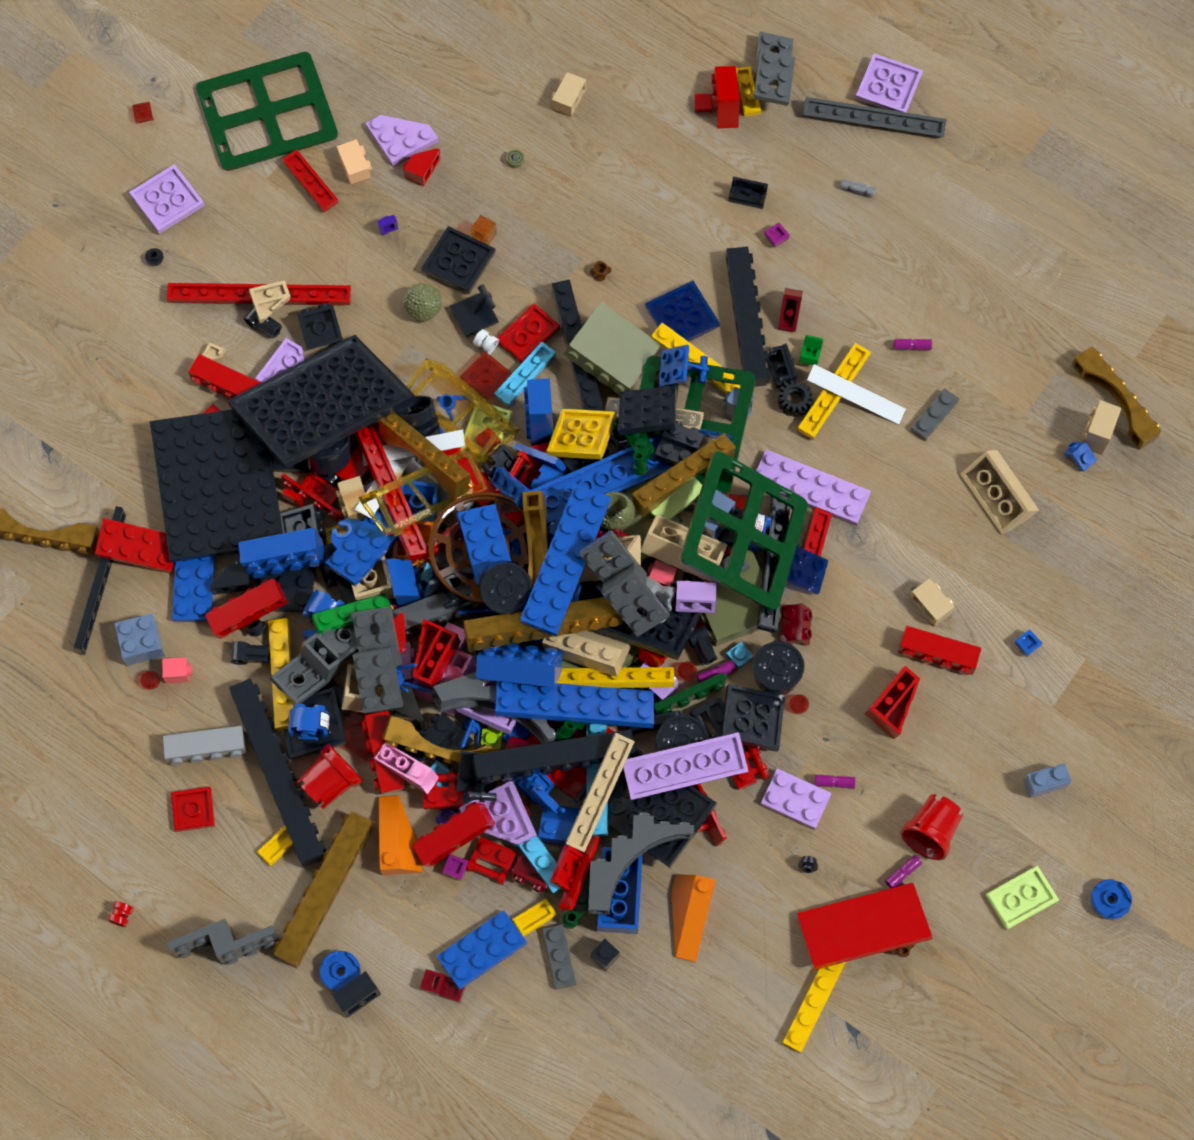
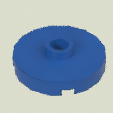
M1114 879L1103 880L1094 887L1091 893L1092 907L1104 919H1120L1128 913L1131 907L1132 896L1130 890L1120 881L1118 882ZM1111 897L1114 903H1109L1107 898Z
M334 951L328 954L323 959L320 967L322 982L327 988L335 992L361 974L357 958L346 951ZM340 968L344 969L342 975L337 974V970Z

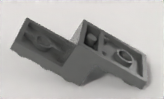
M759 32L753 70V80H756L753 99L788 106L795 57H792L794 39ZM770 49H775L778 53L770 52ZM769 83L777 85V88L770 87Z
M612 530L580 550L579 555L603 582L602 595L637 637L670 616L668 610L646 585L647 573ZM609 553L613 558L605 560L602 558V555ZM640 607H643L647 610V612L645 614H640L636 610Z
M391 606L351 613L359 652L352 656L363 713L403 707L396 669L397 666L402 664ZM373 623L377 624L380 628L378 634H373L370 630ZM377 685L383 686L385 690L382 696L375 692Z
M354 624L322 634L315 633L302 643L300 655L270 677V681L293 704L303 703L341 673L343 662L359 651ZM346 633L350 638L343 640L339 635ZM300 677L304 682L296 684L293 679Z
M223 919L167 942V945L176 958L182 959L190 956L192 951L197 949L199 951L205 950L212 944L220 962L231 965L236 963L240 957H251L257 954V950L273 948L280 939L274 927L269 926L236 940L231 926L226 919Z

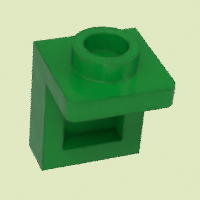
M806 335L799 362L807 365H817L823 338Z

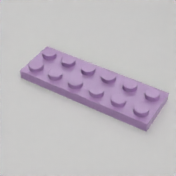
M767 449L756 470L805 498L808 507L820 508L831 513L833 517L856 526L871 493L868 489ZM780 492V496H784L787 498L789 497L783 492Z
M739 732L626 759L623 766L631 800L748 772Z

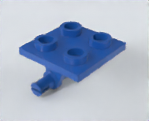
M687 344L662 350L659 387L686 382L687 370L698 371V382L706 383V376L709 372V367H707L708 356H700L699 366L688 362L689 345Z

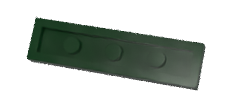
M724 672L655 703L654 714L672 712V709L677 707L683 708L689 705L690 701L694 699H703L707 696V693L713 690L714 692L722 690L727 682Z

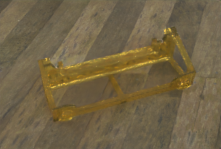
M426 358L406 385L410 389L426 367L433 373L415 390H411L415 396H420L418 392L438 375L446 379L472 402L452 422L436 409L435 415L438 416V422L447 432L460 430L455 424L475 406L492 419L491 422L497 430L483 449L464 434V447L468 449L469 458L475 463H483L490 460V454L488 455L487 451L501 432L511 434L501 443L506 445L520 431L516 425L442 362Z
M468 447L449 457L457 463V460L467 456L479 484L475 485L470 479L469 491L456 499L487 489ZM427 466L358 497L362 506L385 536L393 534L396 537L404 533V528L445 509L456 500L450 497L433 506L429 505L412 483V481L431 473ZM408 484L426 509L393 524L381 495ZM376 498L389 527H384L368 506V501Z

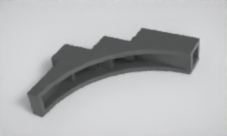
M476 672L433 686L432 699L439 712L463 708L485 709L495 712L496 684L486 687L483 679L476 678ZM509 717L527 728L541 744L555 741V731L553 728H550L547 720Z
M649 813L634 815L633 839L623 835L612 838L611 862H607L606 859L591 861L589 914L609 915L611 900L617 883L634 860L647 850L662 843L677 839L694 838V825H690L688 822H679L678 825H672L666 821L654 824V816H650Z

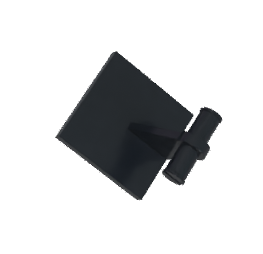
M484 284L478 286L479 294L450 306L465 337L499 323L493 311L496 305L491 299V293L487 291Z
M455 574L445 577V580L452 587L459 586L461 580ZM437 577L428 582L421 598L422 600L444 592L450 599L443 601L445 609L454 606L456 608L461 607L462 604L469 602L451 593Z
M461 752L455 790L458 792H468V800H479V802L483 803L485 801L496 802L497 794L488 792L496 788L497 780L488 785L476 784L472 759L473 755L482 753Z

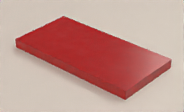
M914 883L797 913L799 925L814 970L932 940V933Z

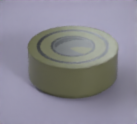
M515 149L508 152L506 159L510 167L519 168L524 164V154L520 150Z

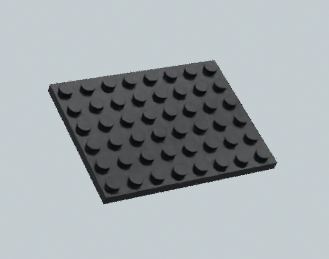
M353 335L229 399L228 404L282 466L288 469L410 404L416 399L413 392L356 335Z
M233 410L150 421L170 563L239 553L238 542L283 534L270 451Z

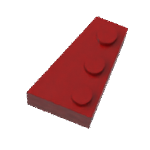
M715 66L714 74H711L712 95L715 96L714 107H716L717 129L738 128L740 97L736 66Z
M425 619L422 621V632L419 638V649L415 661L417 666L414 667L413 678L417 685L432 689L433 692V686L439 684L461 641L457 633Z
M904 666L864 713L894 739L901 734L902 726L908 715L911 701H913L920 677L907 666Z

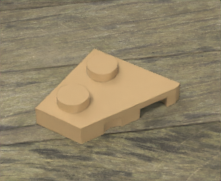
M285 280L249 289V294L260 323L264 322L290 300Z

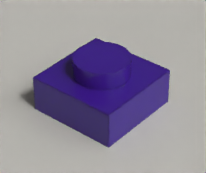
M395 215L385 216L377 221L381 235L398 229Z

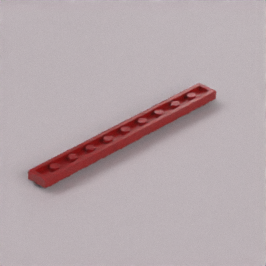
M168 283L167 302L253 304L249 289L267 284ZM286 284L290 300L285 304L321 305L329 303V305H351V285Z
M372 423L355 432L356 438L409 560L427 557L428 549Z

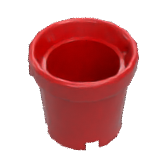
M326 744L321 750V755L297 782L299 784L303 781L305 782L301 787L316 803L320 804L323 801L324 804L320 807L324 810L348 789L357 787L363 782V779L330 744Z
M931 794L913 819L905 823L900 831V835L906 845L913 851L931 860L940 861L947 857L951 848L950 842L964 815H959L961 808L952 800L944 796L940 800L935 799L937 794Z

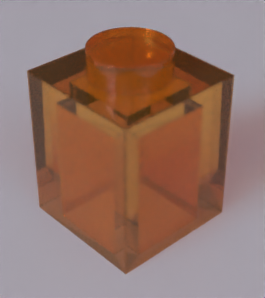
M482 215L479 216L471 227L472 237L487 245L491 243L497 234L496 223Z

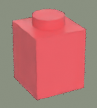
M655 560V563L650 564L647 574H650L649 578L671 587L678 569Z
M186 657L162 659L163 679L166 684L189 682V675L193 674L192 664H189Z

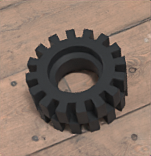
M792 380L789 384L785 383L784 387H781L778 404L780 409L783 408V413L788 412V416H791L793 413L794 417H798L799 413L802 416L804 412H808L813 396L810 387H805L806 383L802 382V384H799L798 380L794 383ZM792 393L799 394L802 397V402L793 404L789 401L788 396Z

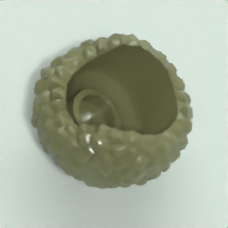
M425 283L411 286L403 298V304L408 314L420 322L433 319L442 307L440 291Z
M608 492L604 494L612 498L600 527L609 531L611 529H625L634 519L636 512L634 502L623 493Z

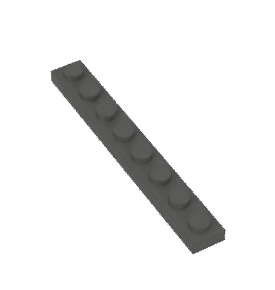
M806 97L803 115L938 137H944L947 121L944 118Z

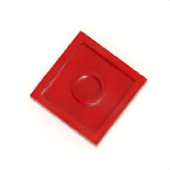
M211 786L171 792L175 832L215 827Z

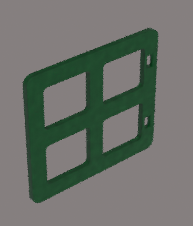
M300 52L200 81L196 85L197 94L221 166L225 171L235 170L286 155L295 150L299 151L330 142L338 137L332 113L311 54L308 52ZM300 67L309 90L274 102L270 101L263 77ZM250 82L258 105L226 116H219L212 92L240 83ZM211 99L212 106L207 107L205 100ZM314 105L322 130L290 140H284L276 116ZM263 120L271 144L239 155H232L225 131ZM226 144L228 151L221 152L219 145Z
M653 355L647 358L639 389L654 388L657 373L661 370L660 356ZM688 361L689 363L700 366V363ZM707 364L709 372L707 373L706 381L713 380L736 384L740 386L732 423L725 424L702 420L700 430L706 429L711 431V433L719 432L725 433V435H733L730 439L736 447L733 458L738 461L756 377L749 371ZM687 370V376L691 377V382L684 409L699 412L705 383L698 382V371ZM724 373L735 374L734 379L723 378ZM626 442L625 449H627V448L630 447L627 442ZM732 464L731 469L736 470V466ZM722 470L716 490L722 494L729 493L732 488L734 475ZM698 475L695 478L703 484L705 476Z
M716 451L711 456L680 559L684 565L770 611L776 610L780 606L808 503L800 495L727 454ZM732 464L740 468V471L737 472L731 469ZM722 470L750 485L741 519L734 517L712 503ZM780 492H783L789 497L787 499L781 497ZM764 493L792 509L783 543L755 527ZM707 518L735 533V540L726 569L697 553ZM750 542L769 551L778 558L769 592L742 579L740 576Z

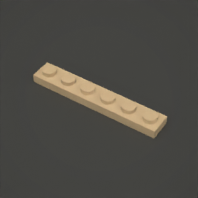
M618 733L614 734L565 844L585 852L635 741Z

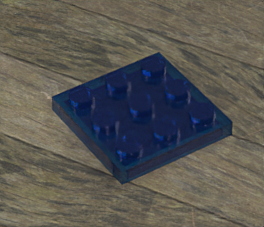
M693 280L645 303V308L657 327L663 323L688 342L720 327V322Z

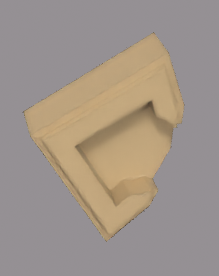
M209 342L202 355L216 361L226 353V349Z

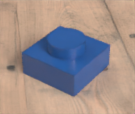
M1030 629L1014 642L1026 657L1043 644Z

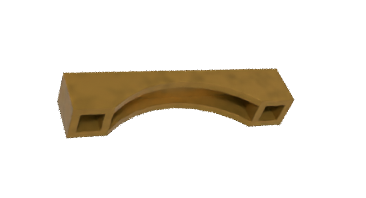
M1092 346L1075 356L1071 365L1081 378L1102 386L1117 399L1127 418L1128 436L1140 450L1156 440L1161 433L1159 424L1151 419L1147 409L1139 404L1136 396L1126 388L1124 381L1114 373L1112 366L1104 361L1102 354Z
M395 412L379 419L378 437L390 447H401L416 455L432 472L441 489L453 499L469 491L471 474Z
M725 433L632 493V502H634L635 509L642 517L646 516L658 508L681 486L706 472L713 453L721 451L733 458L736 449L735 445Z
M542 490L522 492L528 541L529 576L532 582V589L549 549L546 496Z
M0 508V536L6 540L14 541L17 539L26 544L39 543L47 548L55 546L64 551H70L71 549L77 550L81 554H95L100 530L95 525L78 522L70 527L59 530H37L17 522L5 509Z
M389 715L382 737L387 740L386 744L397 747L398 744L406 746L405 750L414 753L417 750L424 751L425 756L434 759L436 756L443 757L444 762L454 764L455 761L460 762L461 752L488 753L502 750L486 744L465 750L442 748L424 739L415 730L410 721Z

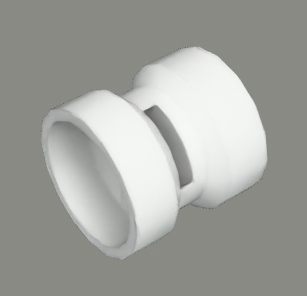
M484 329L479 331L473 341L475 346L483 348V351L488 355L495 350L499 343V339L494 336L491 337Z

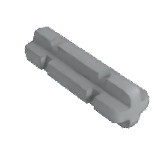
M843 179L841 183V189H850L851 192L862 195L865 193L869 197H874L876 187L869 185L867 187V184L855 181L850 182L848 179Z

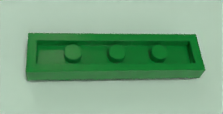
M385 593L312 614V620L318 634L353 625L351 614L353 612L391 605Z

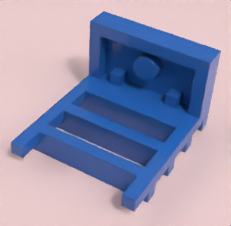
M538 773L533 774L530 778H521L520 776L514 777L512 780L516 787L534 805L538 804L541 808L545 807L548 811L551 810L555 814L559 811L562 813L566 811L548 795L555 784L546 775Z

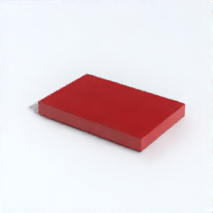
M533 303L497 337L499 339L498 344L522 364L541 342L546 343L560 329V325Z

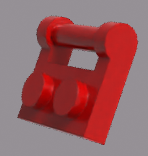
M519 451L509 473L516 477L523 462H525L527 465L518 480L530 489L534 478L537 479L542 473L539 471L542 465L526 454V452Z
M480 837L466 870L470 872L476 871L504 885L517 856V851ZM480 859L503 870L501 873L477 864V861Z

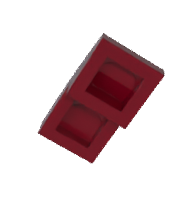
M428 969L425 970L419 988L425 992L457 1003H461L465 987L459 990L453 980L445 974Z

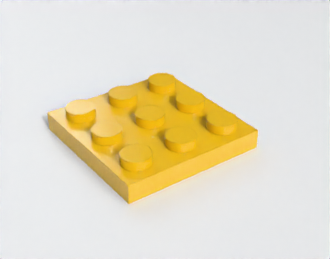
M562 409L547 448V454L555 457L602 460L614 426V420L617 417L616 413L611 411Z

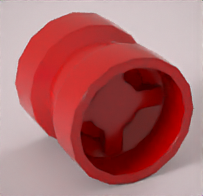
M115 901L113 905L114 910L109 914L107 920L118 926L126 927L129 922L128 916L132 914L134 908L126 903Z

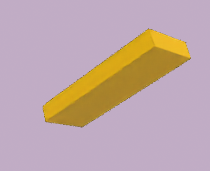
M751 66L736 68L739 97L744 117L761 114L762 110L759 100L753 99L755 81L753 80Z

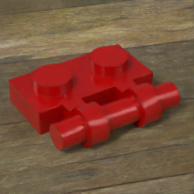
M747 746L749 751L745 752L744 755L748 772L732 776L738 790L757 783L755 778L757 774H760L762 780L769 777L767 765L763 763L759 755L761 753L759 748ZM753 758L754 763L756 765V767L752 769L748 763V759Z
M454 771L448 774H437L435 772L439 778L428 794L423 791V808L444 809L462 807L464 805V792L455 790V781H457L458 773ZM437 782H449V787H438Z

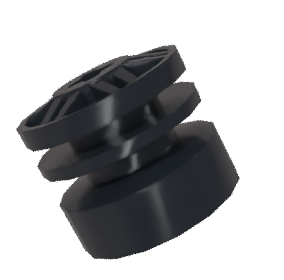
M415 396V401L395 411L399 417L424 437L438 435L441 431L438 416L435 415L436 409L433 399L429 396Z

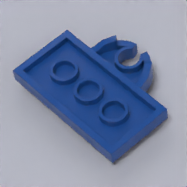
M378 510L372 518L366 517L363 522L358 519H345L338 522L341 529L348 530L345 534H339L335 528H333L331 533L332 544L336 551L325 564L329 569L355 587L400 538L392 519Z

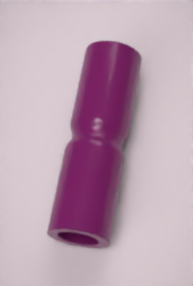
M894 339V350H932V339Z
M730 660L715 668L699 673L696 677L698 682L701 683L722 672L727 675L737 669L733 660Z
M815 774V786L855 789V777Z
M913 855L900 869H897L885 879V883L889 888L896 887L906 876L921 866L922 861L918 856Z

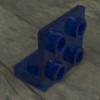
M796 546L785 586L793 584L813 594H819L828 560Z

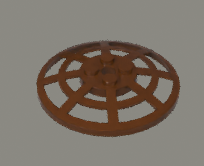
M478 492L456 499L439 514L430 532L428 548L431 566L444 587L463 600L486 605L483 599H478L480 587H477L476 582L471 581L460 573V570L468 566L471 569L472 567L465 542L454 539L456 533L461 529L459 522L452 528L448 537L437 533L444 519L455 509L457 512L465 511L464 504L481 500L495 501L494 504L496 505L500 522L507 525L513 531L504 536L511 562L519 563L518 565L523 568L524 564L529 565V557L526 556L527 547L523 536L527 532L526 524L518 528L510 519L500 515L502 503L516 509L524 516L523 507L517 506L515 500L511 497L492 492ZM517 538L520 544L521 555L510 554L509 543ZM435 541L446 544V558L449 567L439 571L435 560ZM451 548L462 549L464 560L454 564ZM455 574L463 583L473 587L471 597L454 589L445 580V577Z

